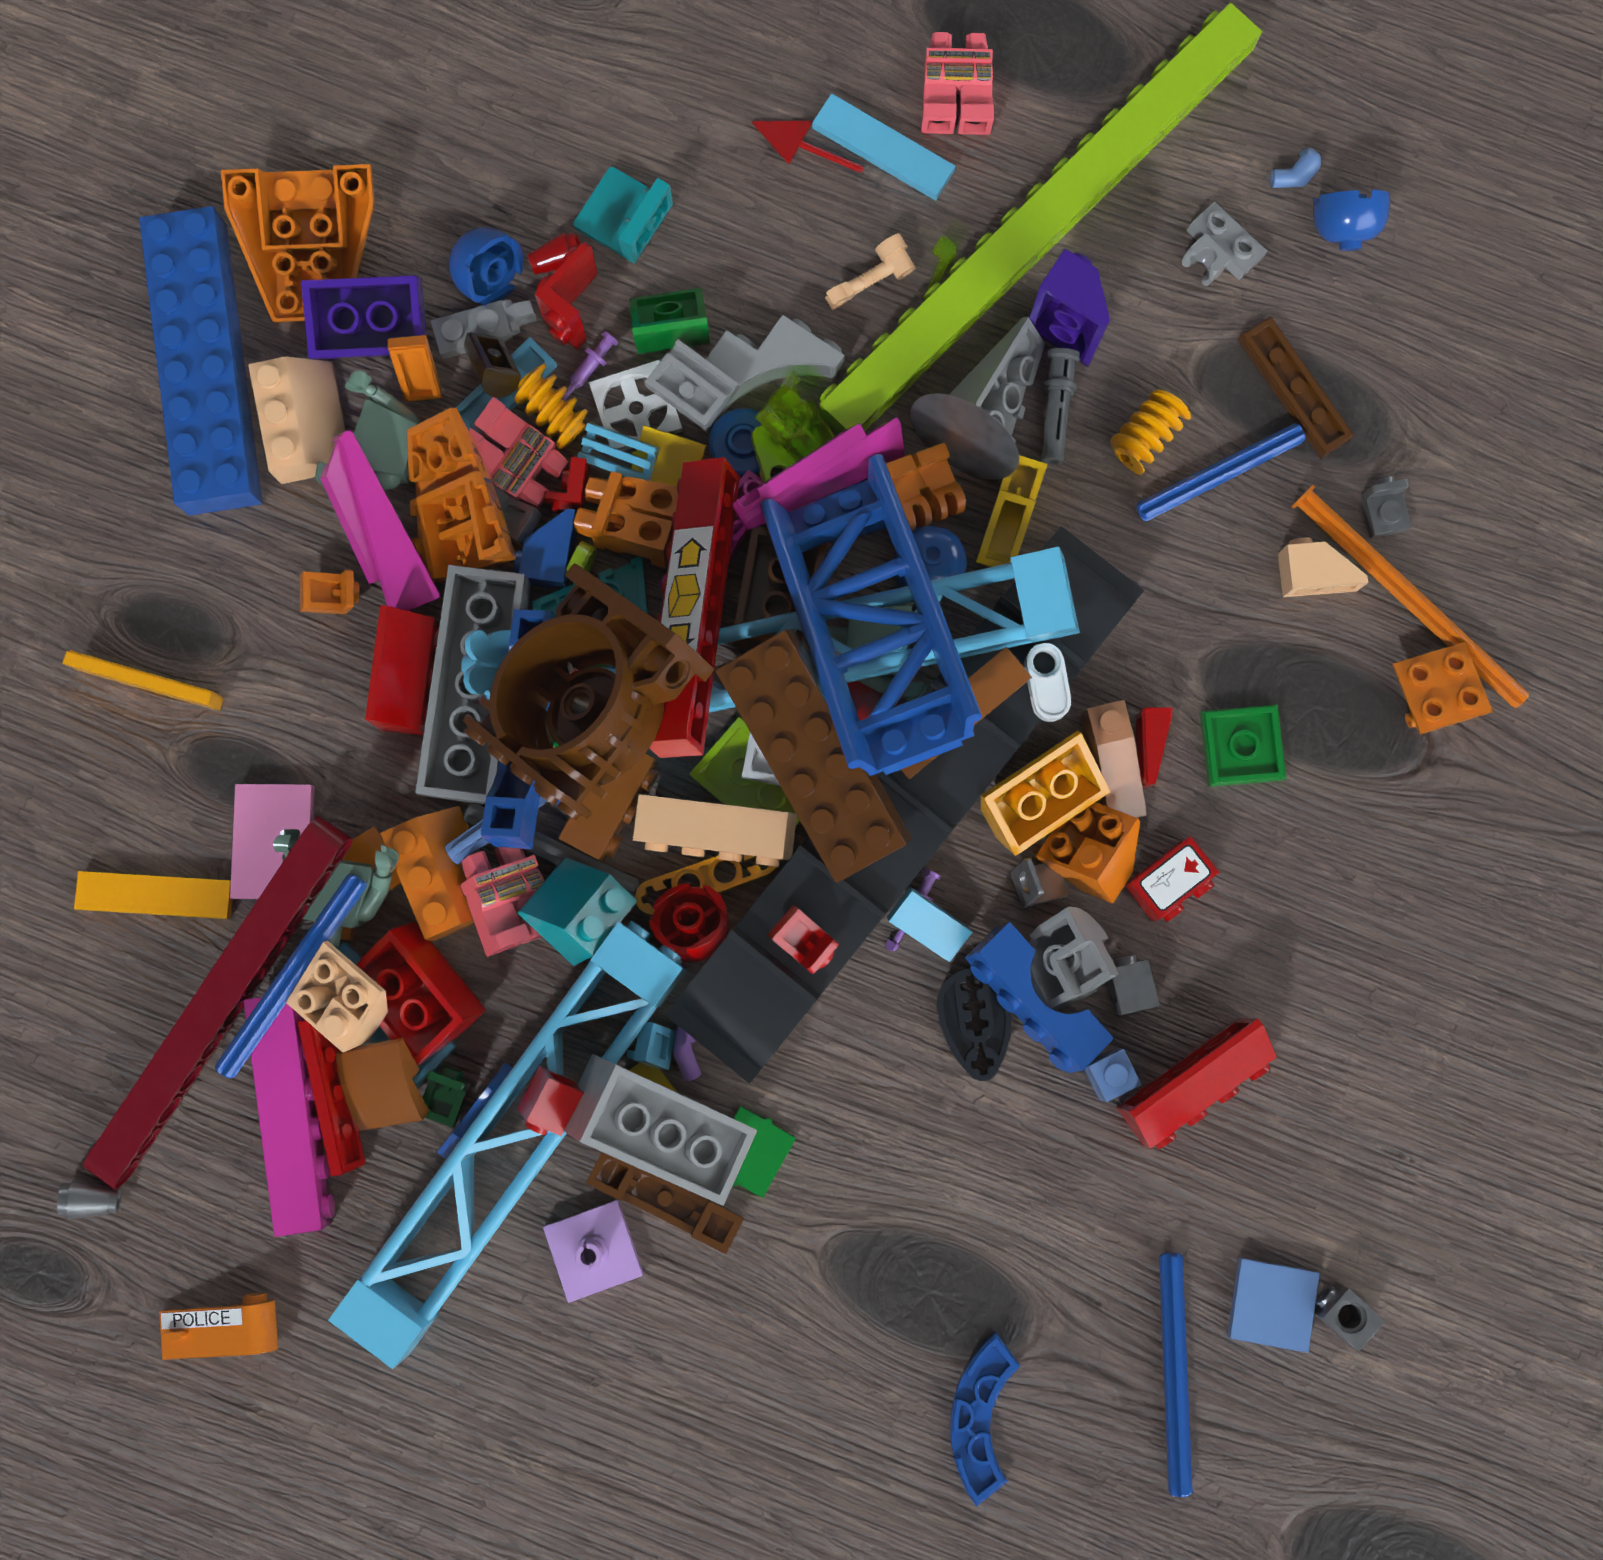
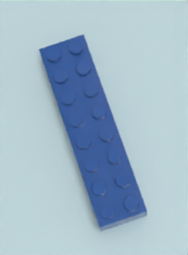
M213 206L139 217L174 504L189 516L262 505L227 224Z

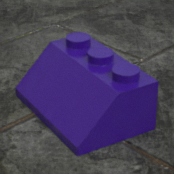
M1064 249L1040 285L1029 319L1043 340L1056 348H1068L1078 351L1080 353L1079 362L1087 367L1094 358L1110 322V317L1098 268L1094 267L1092 262L1083 254L1072 253Z

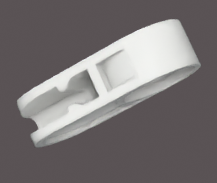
M1041 643L1034 646L1026 656L1025 669L1032 676L1027 683L1034 713L1041 720L1054 722L1061 719L1069 711L1071 694L1062 652L1050 643ZM1041 652L1050 654L1055 661L1054 670L1047 674L1038 672L1033 665V659L1036 654Z

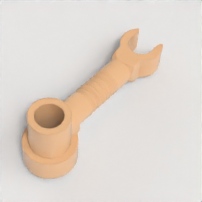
M898 233L890 236L876 247L875 251L882 261L880 264L862 273L859 277L839 284L826 292L828 296L825 299L832 310L842 306L859 292L892 273L897 280H900L916 269L906 252L908 246L901 234Z

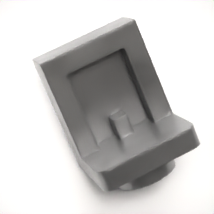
M494 486L511 541L523 546L524 539L532 534L543 514L535 507L509 497L500 488Z

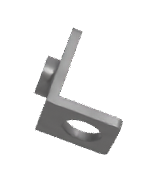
M1027 858L1010 872L1023 908L1066 898L1069 895L1065 879L1044 863L1034 865L1032 859Z

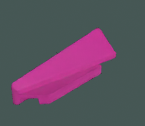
M348 430L335 436L332 441L335 445L329 463L324 466L320 479L368 583L371 584L380 580L387 606L406 611L438 599L440 594L353 432Z

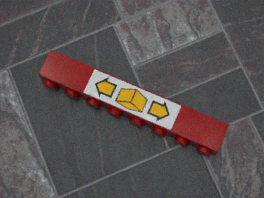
M725 457L683 462L681 478L677 482V507L672 515V542L667 549V576L662 583V610L657 618V621L676 633L714 669L735 511L730 504L737 500L740 476ZM714 671L705 682L694 675L675 700L664 702L661 725L650 746V749L658 757L703 755Z

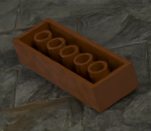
M794 629L780 632L715 670L835 883L842 881L908 844L912 837L877 775L869 776L868 772L860 767L855 769L848 768L814 664Z

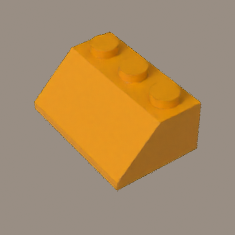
M1076 731L982 794L981 811L995 837L1016 856L1110 793V790L1082 733Z

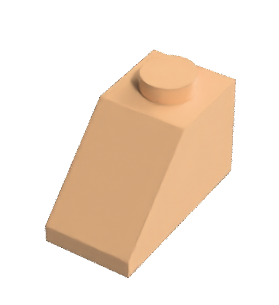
M1309 537L1290 540L1289 544L1278 553L1283 597L1356 592L1368 583V576L1327 542H1312V538Z

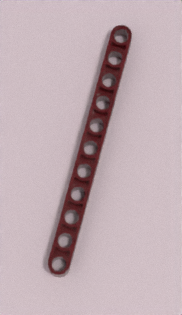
M317 816L308 824L87 1155L83 1163L85 1169L114 1190L120 1188L131 1177L244 1008V1000L250 999L349 851L353 838L321 816Z

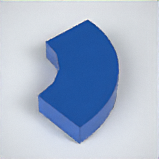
M504 1063L437 1151L439 1155L447 1159L512 1069L510 1065Z

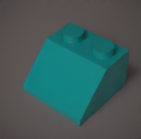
M564 858L517 913L569 963L575 966L593 957L615 925L623 920L637 900L610 874L572 859Z

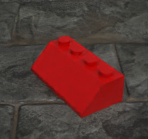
M1259 1018L1237 1019L1118 1105L1116 1109L1141 1144L1150 1149L1154 1146L1157 1149L1165 1147L1177 1137L1174 1131L1185 1123L1190 1127L1204 1119L1208 1115L1207 1107L1217 1100L1222 1104L1233 1098L1240 1091L1237 1087L1247 1078L1254 1081L1266 1074L1271 1069L1268 1063L1277 1056Z

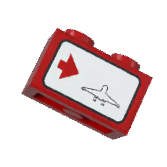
M1190 836L1176 844L1127 882L1124 887L1152 922L1158 921L1161 918L1168 922L1185 909L1181 903L1193 894L1198 899L1212 889L1215 884L1211 879L1220 872Z

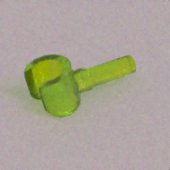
M944 236L940 238L932 251V254L939 258L940 261L936 265L927 288L928 290L936 282L940 283L947 266L956 257V245Z

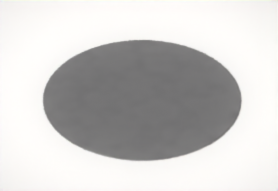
M941 393L927 394L914 402L911 408V422L916 434L927 448L945 443L950 457L947 459L950 466L967 475L989 480L1003 479L1015 472L1019 464V453L1016 444L1004 426L984 409L965 399Z

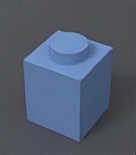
M1114 1048L1096 1057L1084 1070L1098 1099L1104 1102H1108L1142 1085L1125 1050L1121 1048Z

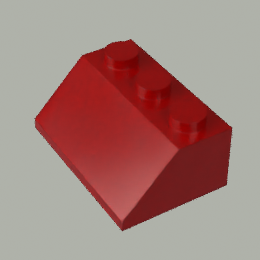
M380 605L365 720L383 732L424 736L440 623L433 617L386 605Z
M415 922L389 930L356 964L386 991L388 1013L379 1026L390 1040L403 1038L417 1066H420L463 1034L486 1011L433 943L424 939L420 927Z

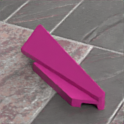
M896 417L883 423L868 434L864 432L860 423L854 425L730 505L743 526L750 530L766 523L760 506L761 502L765 499H774L787 509L788 512H791L867 479L868 461L873 455L881 454L886 463L905 457L901 423Z

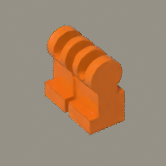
M945 443L919 451L913 456L908 455L886 463L912 531L915 530L916 525L924 527L930 525L932 519L939 522L946 519L948 514L955 516L965 511V495L961 486L955 481L947 461L950 454Z

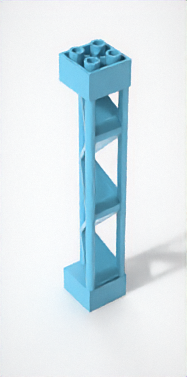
M1060 547L1010 557L1011 563L931 581L938 601L945 596L1004 628L954 639L960 658L1001 650L1005 647L1010 648L1080 633L1065 559ZM1015 578L1024 624L1019 625L956 591ZM905 586L841 602L884 608L914 600L909 587ZM795 611L720 628L718 645L778 632L777 634L787 629H794L795 632L797 629L800 631L802 629ZM824 615L825 621L839 618ZM901 627L898 631L903 630L907 627ZM831 637L835 650L842 654L853 649ZM906 645L847 669L848 672L844 673L846 682L849 683L898 672L912 649L906 650L909 646ZM932 650L921 667L937 663ZM605 668L616 674V669ZM713 681L709 713L736 707L725 687Z
M630 921L628 926L620 922L615 925L584 971L362 1276L355 1282L328 1319L334 1326L391 1369L399 1365L414 1350L437 1318L439 1309L566 1135V1132L559 1136L548 1131L474 1234V1155L482 1150L540 1135L527 1128L487 1138L545 1057L547 1058L548 1070L564 1076L563 1033L566 1028L636 1009L602 1057L611 1063L617 1064L656 1008L662 1006L687 971L686 968L680 965L682 963L680 961L681 956L663 945L659 949L649 942L653 935L633 921ZM606 973L642 998L577 1014ZM454 1184L462 1248L397 1262ZM454 1261L424 1304L391 1280L395 1277Z

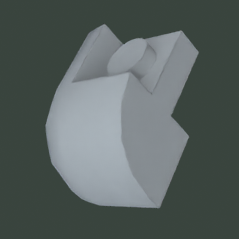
M1065 908L1039 925L1029 935L1032 938L1030 945L1036 950L1030 971L1032 985L1039 999L1054 1011L1097 992L1096 988L1119 975L1103 944L1104 941L1109 939L1097 921L1080 908Z

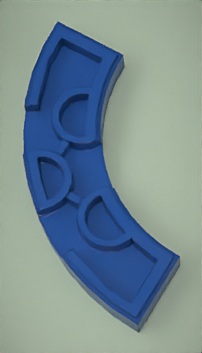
M996 1332L981 1344L964 1368L957 1384L951 1408L950 1436L954 1461L961 1481L976 1507L1008 1482L993 1452L990 1423L992 1409L995 1406L1001 1389L1021 1365Z

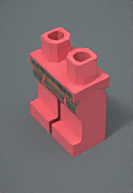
M934 32L930 48L926 49L924 63L921 133H954L957 107L956 95H958V134L990 135L994 121L992 98L993 49H988L986 35L984 33H970L966 35L965 48H951V34L948 32ZM932 121H945V122H943V123H934V122H932ZM969 122H981V123H979V124H970Z
M493 396L474 423L476 431L470 428L469 432L478 448L493 485L500 488L509 497L518 501L522 500L539 509L544 502V491L549 490L536 482L535 479L541 470H544L559 480L563 475L564 468H568L569 462L556 450L554 441L523 421ZM484 437L487 438L488 440H490L491 442H493L495 445H497V446L500 447L501 449H503L504 452L501 451V450H500L499 448H497L496 446H494L493 444H491V443H490L489 441H487L486 439H484Z
M497 847L494 849L500 867L494 869L491 868L485 851L469 855L462 860L467 880L460 887L463 895L467 897V903L486 957L542 937L517 913L544 882L540 871L536 868L539 865L535 855L525 857L522 848Z

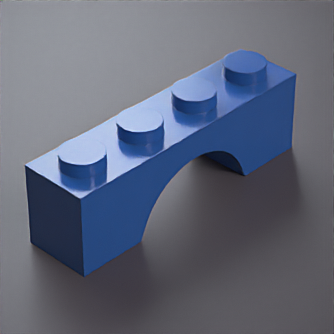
M1011 922L995 927L965 957L972 965V973L979 981L988 984L997 993L999 1004L1008 1012L1014 1013L1022 1021L1025 1033L1034 1041L1040 1042L1050 1053L1049 1059L1058 1069L1067 1073L1085 1070L1114 1038L1088 1009L1072 1014H1064L1046 1006L1037 996L1031 981V963L1036 950Z

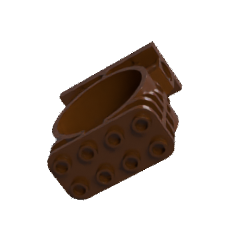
M574 563L565 576L575 586L557 607L556 617L534 627L515 643L498 668L492 684L490 700L484 695H481L477 700L489 711V714L482 723L469 714H466L462 721L468 725L464 732L482 746L488 742V753L504 765L511 761L510 767L512 769L510 771L528 785L535 781L533 786L536 788L534 791L554 806L560 800L557 806L577 821L580 815L588 819L593 813L582 803L590 791L604 799L608 792L600 786L624 775L648 751L661 725L664 702L675 700L694 675L705 682L715 669L676 633ZM605 668L616 669V674ZM576 669L579 671V672H576L575 674H573L572 676L570 675V674L573 673ZM548 702H550V705H549V708H548V711H547V710H546V707H547V705H548ZM551 737H552L553 740H554L558 745H560V746L555 747L554 744H553V742H552Z

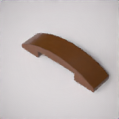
M604 1152L600 1153L586 1181V1184L620 1201L622 1199L691 1234L692 1238L724 1254H727L744 1220V1217L725 1206Z

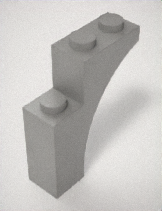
M784 315L781 316L758 350L755 349V344L742 334L735 336L726 330L706 360L738 382L739 389L731 395L728 403L707 430H704L680 411H678V414L709 434L714 423L732 404L746 393L765 383L785 377L803 375L821 376L836 380L844 368L845 355L842 354L841 348L829 339L822 341L811 334V329L804 322L795 318L790 320Z

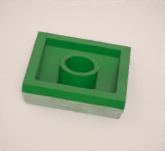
M702 287L629 298L632 332L638 354L673 349L674 343L677 340H680L688 347L710 344Z

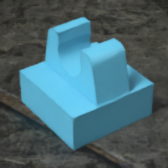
M646 1022L636 1036L635 1051L627 1050V1057L655 1069L669 1070L675 1031L653 1022Z

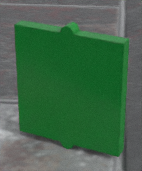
M740 1106L734 1119L756 1129L757 1133L733 1186L740 1185L763 1198L796 1137L773 1125L771 1118L763 1119Z

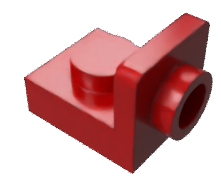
M571 457L570 469L564 468L562 491H567L566 493L544 491L543 499L547 507L552 509L553 513L560 514L567 508L575 509L576 511L579 508L585 509L586 501L584 494L590 477V467L586 458Z

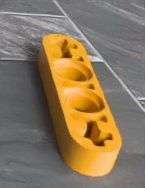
M744 855L745 862L755 858V856ZM716 856L643 882L636 890V904L644 913L653 915L654 908L650 903L644 904L642 899L648 895L647 889L653 887L656 892L667 890L668 888L664 882L670 879L673 888L678 886L679 880L686 874L698 877L700 888L706 885L721 893L767 877L777 867L768 866L767 869L761 870L759 865H754L747 868L751 875L743 878L742 867L739 862L721 860ZM721 862H731L736 868V876L729 883H721L715 878V867Z

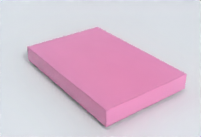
M235 784L230 899H259L283 862L282 855L284 852H276L274 850L273 842L284 829H299L301 835L308 824L314 819L315 786Z

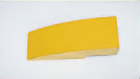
M1019 455V464L1015 472L1002 479L976 560L977 563L994 567L1011 563L1010 557L1018 556L1048 464Z

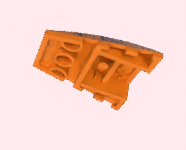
M449 408L407 429L409 481L415 482L416 498L410 500V516H417L418 537L411 538V542L434 583L446 581L448 565L489 570L516 559L507 523L495 488L478 448L458 409Z

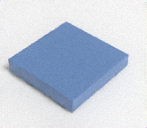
M1238 1257L1227 1337L1309 1353L1320 1273Z

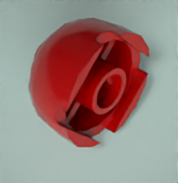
M690 883L680 884L663 893L653 906L654 913L652 920L650 918V927L658 946L661 947L663 945L670 948L681 956L680 961L701 962L710 958L728 936L729 914L721 895L710 886L703 885V888L691 887Z

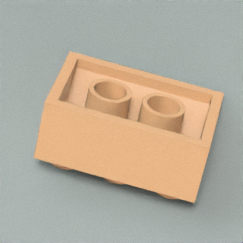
M286 356L248 364L269 472L281 484L315 477L317 463H329L335 445L332 442L333 438L347 431L334 364L330 361Z

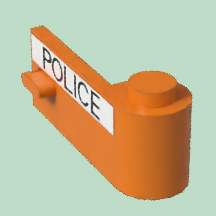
M267 1292L243 1295L242 1303L232 1306L159 1311L162 1360L254 1355L278 1349L275 1299H267Z

